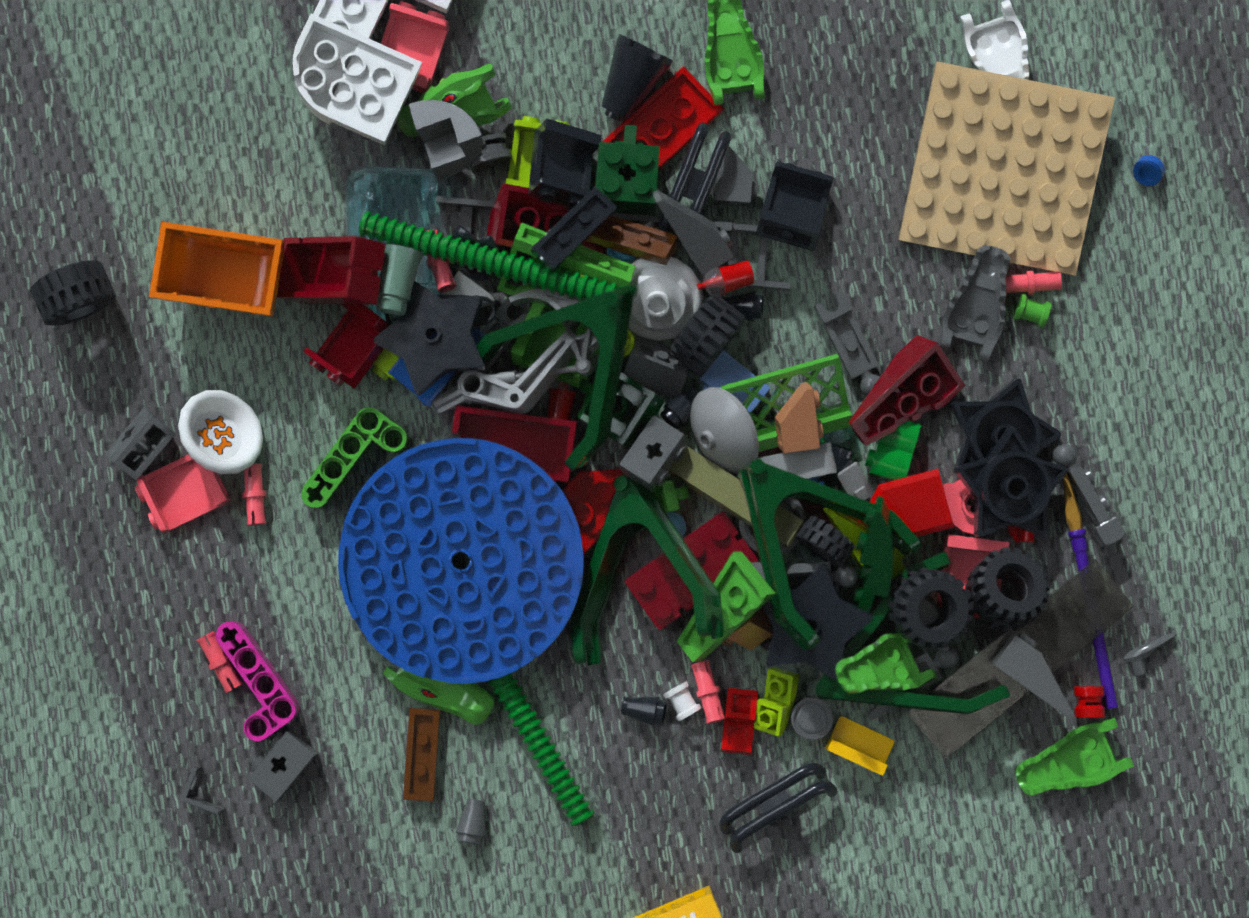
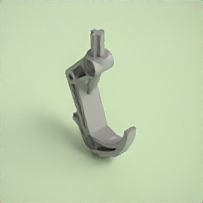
M532 289L508 297L514 306L528 302H539L549 305L556 310L580 302L578 297L570 299L568 294L560 296L557 291L555 294L550 293V289L546 291ZM570 319L562 321L565 332L526 372L517 373L514 370L483 374L476 370L465 371L456 381L457 386L437 396L433 400V404L440 415L464 402H467L469 405L472 403L481 404L517 414H527L560 374L579 372L582 376H590L593 373L594 366L591 363L594 351L599 348L597 337L589 327H587L583 335L577 336L576 330L583 324L580 321ZM575 356L577 360L575 366L566 367ZM480 380L478 390L470 393L472 383Z

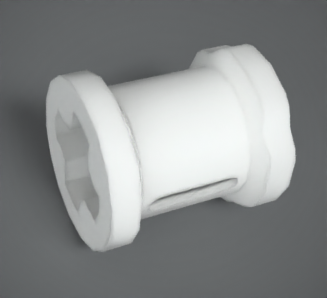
M687 681L663 694L665 699L670 700L676 710L678 721L702 708L700 704L695 703L687 689L689 686Z

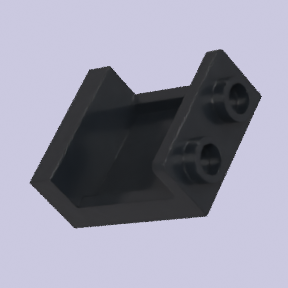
M546 118L534 131L528 195L537 197L542 202H554L564 205L571 210L590 192L593 153L599 148L602 135Z
M777 161L755 235L814 251L834 177L820 171H811L791 163Z

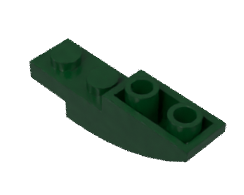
M877 496L874 507L868 506L864 524L868 525L866 533L860 532L856 545V550L861 551L859 563L863 565L860 578L864 580L862 586L856 585L852 603L857 604V607L867 612H870L875 595L888 597L893 572V524L884 497Z

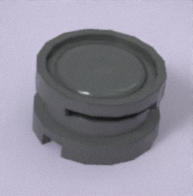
M496 133L483 136L482 150L471 163V166L474 170L493 167L494 164L499 162L503 164L512 159L511 150L506 147L508 143L506 134Z
M804 697L793 705L790 723L793 730L800 737L807 740H817L824 737L831 730L833 713L830 706L822 699Z

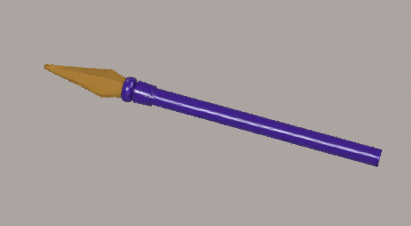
M1066 472L1063 480L1066 521L1070 529L1068 536L1072 538L1070 541L1076 556L1101 686H1105L1106 709L1116 708L1118 704L1087 555L1086 537H1084L1086 530L1082 529V515Z

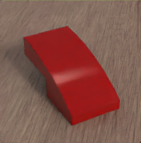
M737 688L727 689L724 714L726 719L723 723L720 752L751 756L758 691Z

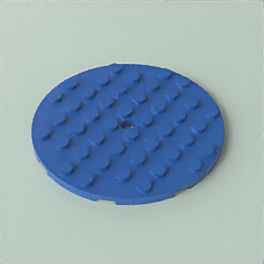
M452 438L425 443L403 452L382 466L366 482L353 501L344 521L338 550V571L343 597L350 615L366 636L367 641L380 654L400 668L417 676L444 681L445 683L468 684L500 678L520 669L541 655L554 642L568 622L579 596L584 570V552L579 525L570 503L556 482L540 466L521 453L497 443L472 438ZM458 552H464L470 558L469 566L465 569H458L453 564V557Z

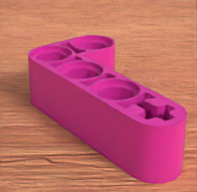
M237 621L221 624L216 631L218 644L263 706L246 719L244 733L252 741H262L293 721L299 714L300 705L247 628ZM227 629H236L238 632L235 635L239 644L246 642L248 645L238 649L235 653L234 649L239 646L234 640L228 641L226 639V636L229 634ZM247 651L253 652L256 656V664L253 668H248L243 663L242 658ZM263 676L270 677L274 682V688L270 693L264 692L260 687V681ZM280 701H286L290 704L292 711L288 717H282L278 713L277 706ZM255 719H262L266 723L267 729L263 735L254 732L253 722Z

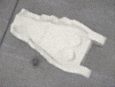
M1010 0L1000 3L1003 17L974 26L970 14L961 16L965 46L978 70L1029 79L1027 37L1012 8Z

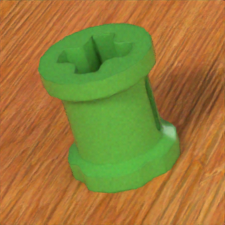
M1022 294L1017 303L1014 320L1024 319L1038 324V327L1043 329L1049 317L1051 303L1045 302L1043 304L1027 299V295Z

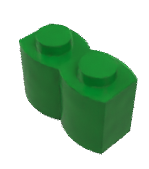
M908 421L898 426L896 431L878 439L875 450L869 448L864 466L869 467L868 474L889 481L907 477L921 425Z

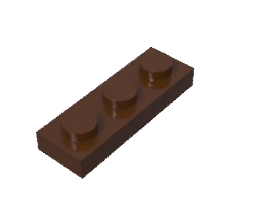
M610 216L586 240L590 243L665 266L679 244L677 235L615 216Z
M409 708L403 800L434 801L440 709Z

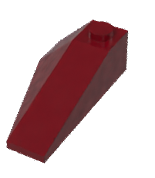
M503 183L490 213L487 235L493 237L496 247L512 249L521 223L548 232L569 210L560 204L542 202L537 197L528 195L529 188ZM587 241L582 244L584 247L607 255V247Z
M916 335L895 355L848 424L862 444L867 446L896 431L898 426L909 420L914 422L921 418V414L931 409L937 410L945 406L966 385L938 343Z

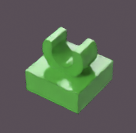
M673 480L665 481L662 486L657 485L653 490V495L666 513L679 510L678 501L689 498L687 486L675 489Z

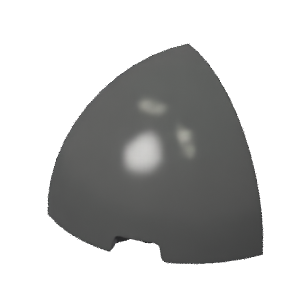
M423 100L409 104L416 131L425 143L432 170L440 181L462 171L478 157L483 147V138L474 120L464 110L448 102L438 100Z

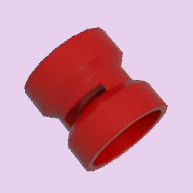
M1074 686V696L1077 698V705L1074 707V717H1105V707L1102 705V698L1105 696V686Z

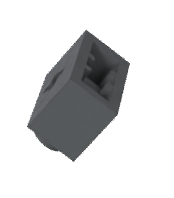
M143 408L105 454L115 465L137 480L175 433L146 408Z
M653 415L619 464L622 473L653 492L657 485L662 486L667 480L670 473L668 469L674 460L678 462L683 457L687 449L684 434ZM660 451L661 457L654 456L651 460L650 454H657Z
M292 730L287 731L285 734L280 731L270 742L269 746L272 750L265 758L260 755L249 768L253 773L249 776L248 780L275 802L283 797L319 753ZM275 758H286L287 760L284 765L287 769L283 768L278 771L275 768L278 764Z

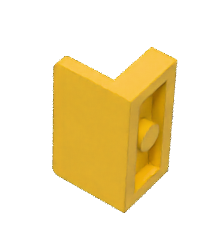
M840 716L825 749L883 776L888 766L886 760L894 745V740Z

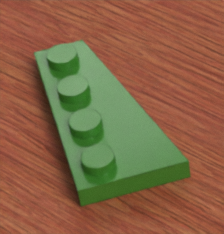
M742 552L732 553L713 583L721 596L724 623L723 637L712 639L711 635L699 636L696 630L694 613L677 640V643L692 662L703 661L776 594Z

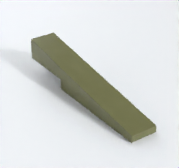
M687 446L683 457L678 462L674 460L669 467V474L687 484L688 488L752 526L742 481ZM659 451L657 454L651 453V454H650L651 460H652V458H653L654 456H658V457L660 458V457H661L660 451ZM780 505L777 506L775 511L774 524L779 543L788 548L805 522Z

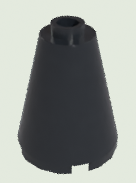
M619 34L601 105L606 109L604 114L619 122L622 117L629 119L670 68L673 60Z

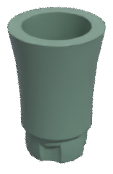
M386 244L385 261L379 276L381 277L380 293L377 299L376 310L385 314L404 316L423 253L409 247Z

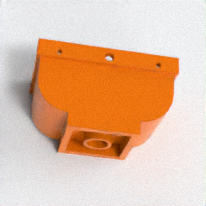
M161 221L149 297L156 300L273 317L285 242L282 239Z

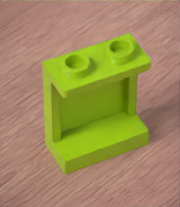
M523 116L522 120H515L511 152L512 159H510L506 184L529 188L534 131L542 124L540 119ZM557 121V122H561V123L570 125V123H568V122Z

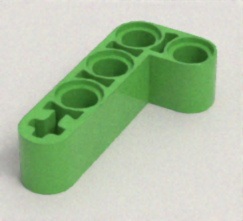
M372 407L361 409L304 485L301 491L303 502L311 508L321 509L326 507L374 442L385 450L398 454L405 451L409 445L408 433L380 411ZM368 414H375L378 418V424L372 430H366L363 425V420ZM398 431L402 434V443L396 448H391L387 443L388 435L391 432ZM351 438H357L360 442V449L355 454H348L345 449L346 442ZM338 462L342 467V473L338 478L331 479L328 476L327 469L331 463ZM320 477L324 481L333 484L331 489L328 486H324L320 494L323 496L321 501H311L313 499V495L310 493L311 490H319L324 484L318 481Z

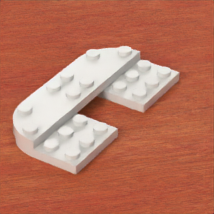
M320 0L314 13L310 14L293 54V73L299 96L305 106L323 122L329 125L333 122L385 145L421 70L422 62L371 40L389 0ZM416 0L446 14L453 0Z

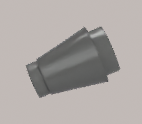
M467 799V804L455 832L458 833L457 841L481 845L482 838H485V801Z

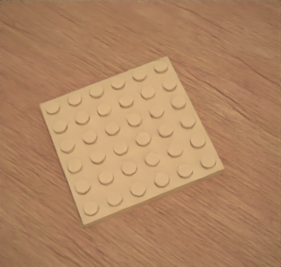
M936 62L898 240L974 256L978 248L994 246L1004 250L1010 256V263L1054 272L1060 271V273L1076 276L1115 97Z

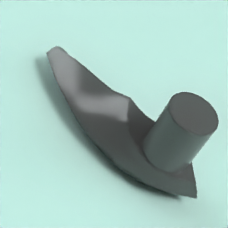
M1173 632L1140 645L1128 652L1123 660L1131 662L1135 676L1143 675L1146 673L1143 659L1149 657L1156 649L1168 643L1176 634Z

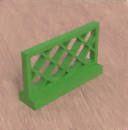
M521 223L509 255L521 251L531 255L535 263L538 264L540 260L530 251L547 232ZM582 245L560 265L562 271L569 269L572 274L579 272L581 275H589L592 280L596 277L599 278V282L603 280L608 281L609 285L617 283V287L629 285L635 269V265ZM503 275L497 290L512 296L523 291L536 289L530 283L527 286L522 285L519 287L506 283L507 280ZM545 304V308L552 311L556 310L553 307Z
M838 354L720 386V388L730 393L741 390L748 393V396L742 403L746 410L754 398L766 403L758 416L748 411L750 417L754 420L753 423L757 431L759 452L778 447L775 421L769 422L764 418L772 407L778 410L782 409L783 405L777 403L776 400L784 389L792 394L796 391L795 388L787 385L795 375L801 374L807 377L804 383L808 382L811 385L814 381L824 386L819 394L821 409H816V417L822 423L823 434L850 427L848 422L853 415L849 409ZM834 366L835 372L828 382L817 377L822 368ZM772 382L778 387L770 398L758 393L764 384ZM831 390L839 394L841 403L827 406L822 402Z

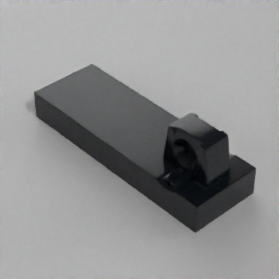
M595 186L531 248L530 252L553 273L616 212L617 206Z

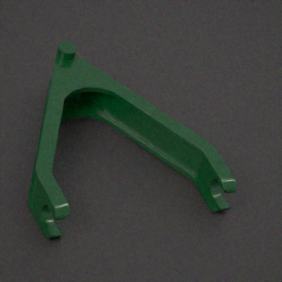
M631 284L486 334L477 345L486 366L506 340L570 319L580 321L592 330L597 337L600 353L586 436L564 462L572 472L577 467L582 468L610 435L633 300L638 293L637 288Z
M754 459L738 471V478L742 481L764 578L776 593L770 599L773 616L801 649L807 651L818 644L820 638L794 609L774 524L776 508L783 498L798 497L864 522L868 506L874 507L875 504L766 464L761 459ZM889 510L893 524L894 546L904 556L911 552L914 553L921 547V542L894 511Z
M618 476L614 481L616 492L571 616L574 659L578 664L587 661L588 666L601 662L599 623L628 542L637 533L645 529H649L693 594L695 623L698 635L704 637L711 635L712 639L723 637L722 604L719 591L661 507L653 492L633 479Z
M947 552L906 568L897 581L900 578L907 579V573L911 571L918 572V569L921 568L940 571L948 567L951 562ZM897 581L890 588L888 597H883L871 613L873 620L854 635L846 645L843 659L855 656L892 608L888 607V600H894L895 596L890 593L893 588L898 589L900 587ZM826 674L823 675L815 688V694L819 699L957 714H971L1011 696L1006 684L969 700L888 690H866L860 693H848L844 691L838 680L836 681Z

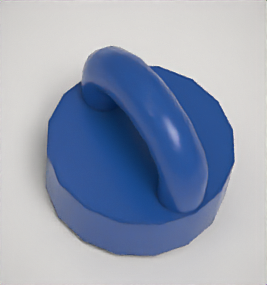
M1152 155L1140 157L1133 168L1134 178L1144 186L1158 184L1165 173L1162 161Z

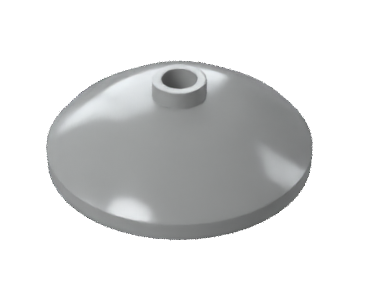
M710 387L699 392L693 400L690 413L691 429L695 441L708 460L728 473L738 474L742 467L758 457L759 441L752 418L743 404L734 395L722 388Z

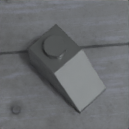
M728 146L715 179L714 205L750 207L751 199H757L758 181H752L753 172L730 146Z

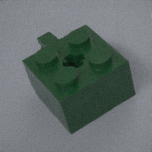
M625 125L624 141H616V143L599 142L596 187L617 206L615 213L655 216L656 200L652 193L657 191L660 146L643 145V143L636 142L637 126ZM624 177H629L630 181H625Z
M621 373L609 438L630 450L653 415H657L665 401L651 390ZM583 379L580 388L575 387L586 394L583 399L585 403L577 417L588 424L594 384ZM619 405L623 407L621 411L616 410Z

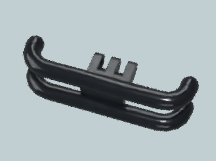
M705 122L700 123L696 128L670 197L679 203L682 197L693 200L691 210L702 215L732 139L728 131L722 132L706 171L694 167L709 131V125ZM663 214L658 230L669 233L671 225Z
M818 763L801 766L729 809L721 817L719 823L721 832L726 835L732 832V823L737 818L758 806L763 812L762 815L743 825L732 835L730 840L732 851L740 853L743 850L742 843L746 838L769 824L771 827L774 826L779 818L781 820L786 819V814L789 812L791 814L796 813V808L816 796L824 793L829 797L836 796L838 792L837 787L828 781L817 782L791 798L785 791L812 775H815L818 779H823L826 776V769Z

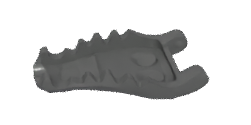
M994 246L978 248L969 272L964 277L958 291L946 308L942 321L939 345L941 349L948 351L951 346V340H958L981 347L979 360L989 362L993 348L1001 335L1005 323V278L1010 263V256L1004 250Z

